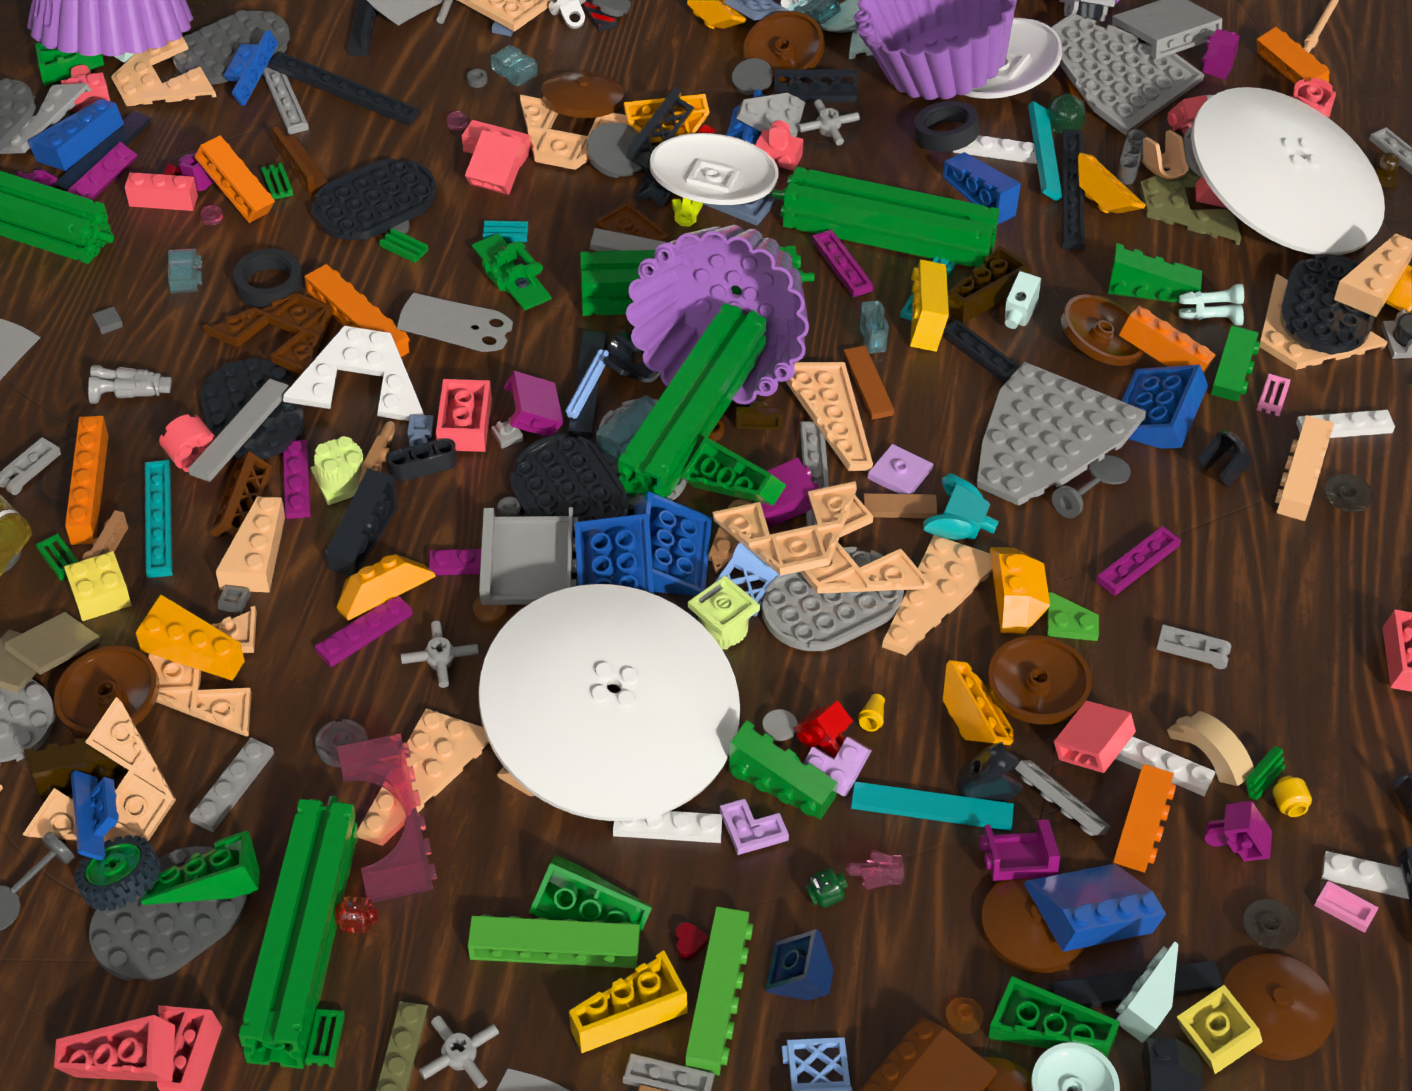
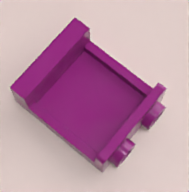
M514 371L504 385L505 390L513 392L516 407L515 413L510 418L511 427L547 437L554 435L563 424L555 383Z
M1038 820L1037 832L993 835L990 824L984 825V835L979 836L980 850L985 851V868L990 870L993 881L1058 875L1060 854L1049 820Z

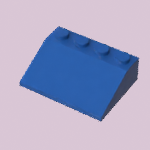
M1200 364L1135 370L1122 398V402L1146 411L1145 419L1129 437L1130 440L1160 449L1182 448L1208 387Z
M648 491L635 506L634 515L649 514L654 592L697 596L706 589L712 518Z
M648 513L575 522L578 586L592 584L619 585L654 594Z
M1117 864L1027 880L1024 883L1062 952L1151 934L1166 915L1153 891Z

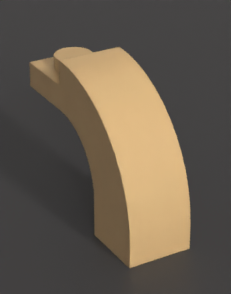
M1199 711L1192 717H1181L1173 726L1167 729L1171 739L1192 743L1208 756L1214 766L1219 782L1239 786L1254 769L1250 756L1236 735L1221 721L1205 712Z

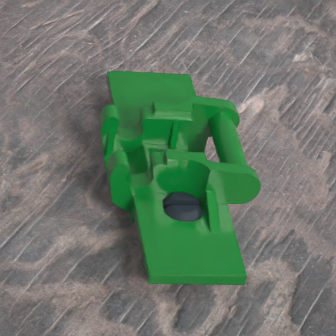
M498 233L472 244V248L483 260L482 267L486 275L500 291H506L507 294L510 293L524 311L551 300V295L535 277L542 272L543 266L533 259L525 249V244L522 241L507 244ZM517 255H519L527 265L524 266L521 263L515 266L514 263L517 262Z

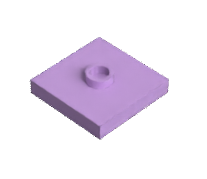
M892 444L870 470L868 479L898 494H913L932 471L933 463Z

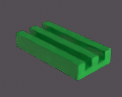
M278 163V167H274V164L269 165L270 169L261 167L267 188L274 200L293 195L292 187L282 163ZM277 173H280L282 177V180L287 190L286 192H284ZM269 175H272L279 191L277 194L274 191Z
M392 229L390 234L387 233L385 235V240L381 239L379 241L380 247L414 263L428 252L427 244L395 229Z
M57 533L36 544V548L61 581L65 579L66 571L64 566L68 564L52 543L56 542L72 564L79 561ZM45 546L48 547V549L51 551V553L63 567L62 569L58 567V565L46 551V549L44 548Z
M1274 746L1246 777L1249 798L1258 800L1285 769V764L1282 763L1284 761V756H1281L1283 753L1282 748Z
M316 1008L305 1057L306 1065L317 1063V1066L328 1064L329 1067H335L345 1019L344 1011ZM322 1016H326L319 1055H314ZM333 1017H337L329 1056H325Z

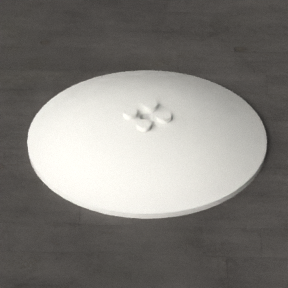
M1242 87L1228 89L1215 94L1203 104L1196 114L1191 131L1193 153L1203 177L1221 202L1234 215L1258 233L1283 246L1315 255H1343L1354 252L1368 244L1377 234L1382 225L1385 211L1384 195L1378 176L1366 155L1353 139L1318 110L1282 93L1261 88Z
M609 584L581 585L562 589L533 601L515 614L499 631L488 650L480 675L479 709L481 721L487 739L502 765L515 780L541 800L566 812L591 819L606 821L645 819L663 814L685 804L701 793L721 771L730 755V742L738 731L740 717L739 692L734 673L722 648L704 626L689 613L657 595L631 587ZM615 684L621 691L612 693L607 689V686Z

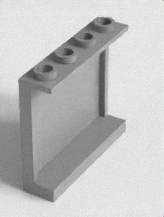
M1159 0L1114 15L1112 17V26L1128 31L1151 44V57L1158 59L1205 43L1209 35L1213 36L1216 29L1222 30V18L1188 0Z
M569 507V516L495 517L494 508H484L479 590L481 605L530 604L547 594L577 586V580L572 579V573H577V560L573 558V552H576V540L573 538V534L575 532V522H578V517H573V507Z

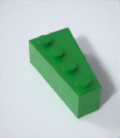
M1116 243L1108 294L1179 303L1180 295L1191 291L1193 293L1201 291L1202 271L1176 262L1173 264L1164 261V258L1158 256L1151 258L1143 255L1142 251L1136 249L1130 251L1124 249V245Z
M706 436L680 478L695 488L774 506L786 487L783 482L769 472Z
M746 720L730 742L729 773L739 780H744L754 785L762 792L772 794L781 802L801 809L806 815L814 816L821 820L836 798L838 782L812 764H802L796 753L790 749L783 751L772 743L774 738L766 733L764 736H761L752 730L755 725Z
M1012 976L991 1022L988 1038L1046 1049L1062 1043H1081L1093 1047L1105 1057H1108L1117 1035L1120 1021Z

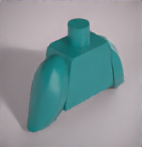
M952 473L946 474L942 478V483L950 499L943 514L929 517L923 522L924 531L950 540L975 539L980 529L993 534L999 521L986 515L990 503L983 499L981 493L971 483Z

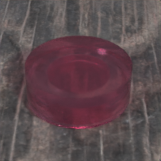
M460 111L452 112L447 116V126L454 131L463 130L468 126V117Z
M209 205L200 212L201 220L206 225H217L223 220V212L219 206Z

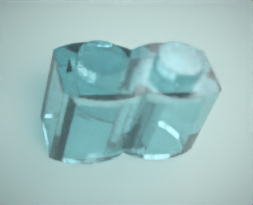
M805 0L796 6L794 11L804 13L812 17L818 24H823L838 14L841 8L838 0Z
M508 45L491 55V68L498 75L506 77L515 86H521L537 76L536 61L527 55H523L514 46Z
M196 249L169 250L168 281L170 292L198 291V284H202V273L198 271L199 268H202L201 255H197Z
M879 301L863 302L861 307L860 331L864 336V346H866L869 353L886 352L889 325L884 318V307Z

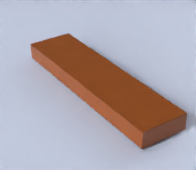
M866 346L844 349L843 356L871 419L893 416L894 408Z

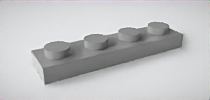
M250 738L191 813V822L214 832L274 755L273 748Z
M1021 760L1015 768L1022 774L1021 779L1024 782L1039 788L1042 797L1052 803H1057L1061 807L1060 811L1068 818H1075L1080 822V828L1091 836L1105 835L1111 827L1031 760Z

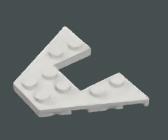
M344 326L283 396V402L330 409L337 370L383 377L377 416L409 421L410 415H424L391 333Z

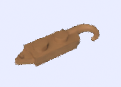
M387 422L380 435L374 441L362 465L358 486L367 468L381 472V464L386 462L389 456V448H386V445L389 446L395 432L394 422Z
M744 499L735 500L727 509L752 504V502ZM719 526L709 553V561L712 562L715 574H718L727 566L733 557L737 545L740 543L721 526Z

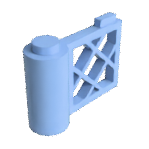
M739 543L732 559L716 581L726 575L736 585L747 583L749 591H746V593L760 604V610L753 615L756 617L762 609V600L764 599L767 587L779 574L742 543ZM735 567L743 571L745 577L731 580L729 574ZM761 580L765 582L763 588L752 590L750 581Z
M844 1037L787 1040V1046H782L783 1064H789L792 1091H852ZM826 1048H839L840 1054L832 1060L822 1052ZM806 1049L811 1055L805 1061H802L794 1055V1050ZM816 1058L827 1065L820 1073L809 1066ZM833 1069L842 1075L843 1081L831 1082L825 1076ZM803 1071H806L814 1079L810 1083H797V1077Z

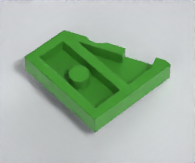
M1049 592L1050 607L1047 613V636L1098 641L1099 615Z

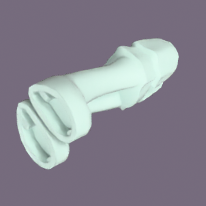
M1235 284L1228 290L1201 293V291L1193 293L1191 291L1180 295L1179 303L1196 304V308L1180 309L1179 317L1188 320L1226 317L1234 325L1242 326L1244 319L1241 305L1244 302L1243 284ZM1213 302H1231V303H1234V304L1223 305V306L1204 307V303H1213Z

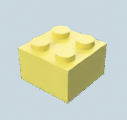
M113 551L64 566L82 621L132 606L125 581Z
M1225 985L1177 1016L1181 1030L1215 1074L1263 1042L1259 1028Z

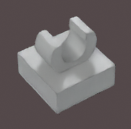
M510 418L503 423L499 421L495 426L491 427L492 435L501 449L523 441L521 431L518 428L511 427Z

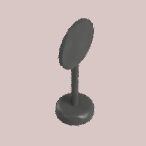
M1105 455V458L1099 462L1094 460L1089 464V471L1095 478L1078 491L1070 486H1061L1056 489L1052 495L1055 509L1063 517H1077L1083 510L1081 495L1100 481L1113 485L1126 482L1131 475L1129 465L1122 459L1111 455Z
M48 831L42 838V842L50 852L12 888L0 886V931L10 926L18 917L21 903L17 892L54 856L64 864H69L75 859V856L67 846L51 832Z

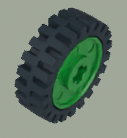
M126 835L124 839L121 836L115 837L114 842H111V840L104 842L105 857L102 861L86 857L87 860L82 859L80 861V867L76 868L74 880L81 896L91 908L95 910L98 908L100 911H105L106 908L109 911L115 910L117 905L119 908L126 907V902L130 901L132 904L137 901L135 897L140 896L142 898L146 895L145 889L151 890L153 888V882H157L159 879L158 874L161 873V864L152 846L145 838L141 839L137 835L134 837Z

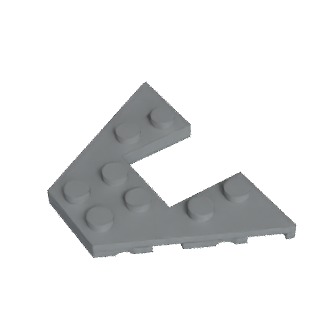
M87 83L52 85L37 115L31 117L27 124L0 151V154L25 153L30 148L27 140L40 134L48 125H55L69 109L75 106L74 101L83 92L91 91Z

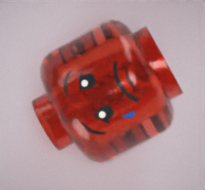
M348 896L336 905L335 923L340 925L341 930L345 933H367L372 924L377 923L378 909L373 907L369 897Z

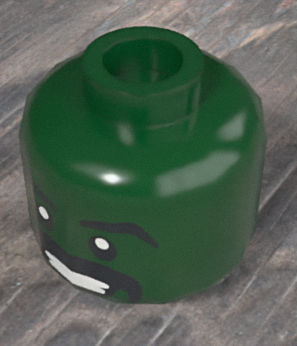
M826 868L811 875L808 879L809 884L805 886L814 906L819 905L821 908H828L844 900V889L848 887L841 872L836 874L832 868Z

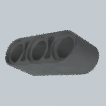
M1131 130L1127 135L1117 172V179L1122 184H1132L1136 180L1143 156V138L1147 137L1145 132L1141 130Z

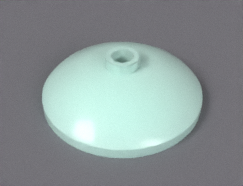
M846 0L831 8L820 20L822 29L836 33L853 32L854 29H857L858 25L854 20V15L860 11L857 5L859 0Z
M1062 1043L1049 1048L1037 1060L1031 1077L1032 1091H1067L1069 1089L1074 1091H1120L1118 1075L1107 1057L1093 1047L1081 1043Z

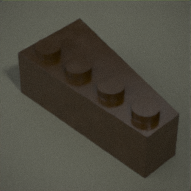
M999 245L995 249V253L988 255L980 267L976 266L969 277H964L949 291V314L965 323L1006 300L1019 272L1030 274V265Z
M84 737L74 739L73 744L60 747L58 743L48 744L45 750L34 751L33 748L23 749L43 804L54 788L66 796L72 794L71 774L74 770L95 776L98 779V783L104 777L113 779L127 774L129 770L85 743L87 739Z

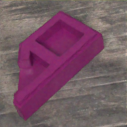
M36 170L31 174L15 173V176L55 188L54 183L59 180L44 170Z

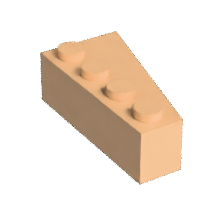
M1398 234L1393 235L1339 281L1334 300L1377 317L1411 261L1412 240Z
M1306 415L1299 439H1293L1289 452L1294 454V456H1288L1285 466L1289 473L1284 472L1280 486H1283L1284 490L1279 489L1275 503L1279 504L1278 514L1302 521L1306 520L1334 426L1333 422Z
M256 498L216 570L220 590H223L225 585L248 588L250 592H270L285 520L282 498Z

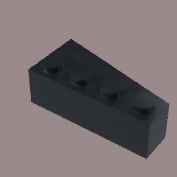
M367 468L331 544L325 550V558L327 559L329 570L347 576H352L359 572L398 509L394 476Z

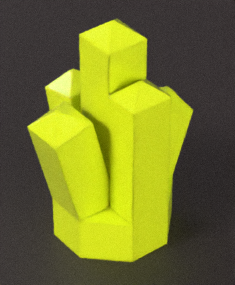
M684 197L683 202L680 199L672 200L675 221L681 226L690 227L696 223L697 215L703 203L692 202V200Z

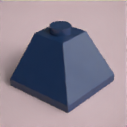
M815 929L775 942L765 991L771 994L807 1001L829 995L834 969L820 931Z

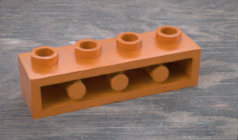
M1274 27L1257 38V53L1292 83L1296 84L1302 79L1311 81V78L1322 79L1329 83L1330 72L1328 67L1317 61L1311 53L1306 52L1299 43H1295L1286 32H1282L1277 27Z
M221 136L201 144L195 159L245 219L251 223L268 214L275 200L260 184L257 177L245 166L244 162L235 154L230 145Z
M1140 306L1129 315L1119 336L1167 367L1200 364L1205 375L1216 356L1206 346L1195 342L1187 334L1181 333L1168 322L1162 321L1149 310Z
M1143 764L1113 863L1144 873L1148 863L1154 864L1158 848L1153 847L1154 841L1160 843L1164 827L1159 826L1160 820L1166 821L1170 805L1165 803L1167 799H1173L1176 785L1172 784L1174 773Z

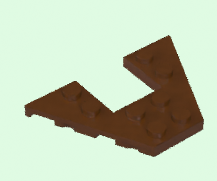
M297 292L286 298L271 301V306L262 309L254 307L245 310L238 315L226 317L225 322L214 326L203 325L205 334L235 347L241 346L267 324L295 334V336L273 352L270 357L272 363L302 375L314 361L333 313L331 306Z

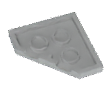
M789 93L744 99L740 104L737 119L761 132L763 129L769 131L774 121L782 120L789 124L791 136L796 137L805 102Z

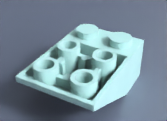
M1176 942L1168 949L1165 946L1161 948L1148 964L1143 975L1135 982L1130 993L1116 1009L1120 1013L1116 1018L1117 1021H1120L1119 1026L1142 1043L1157 1029L1172 1008L1178 944Z

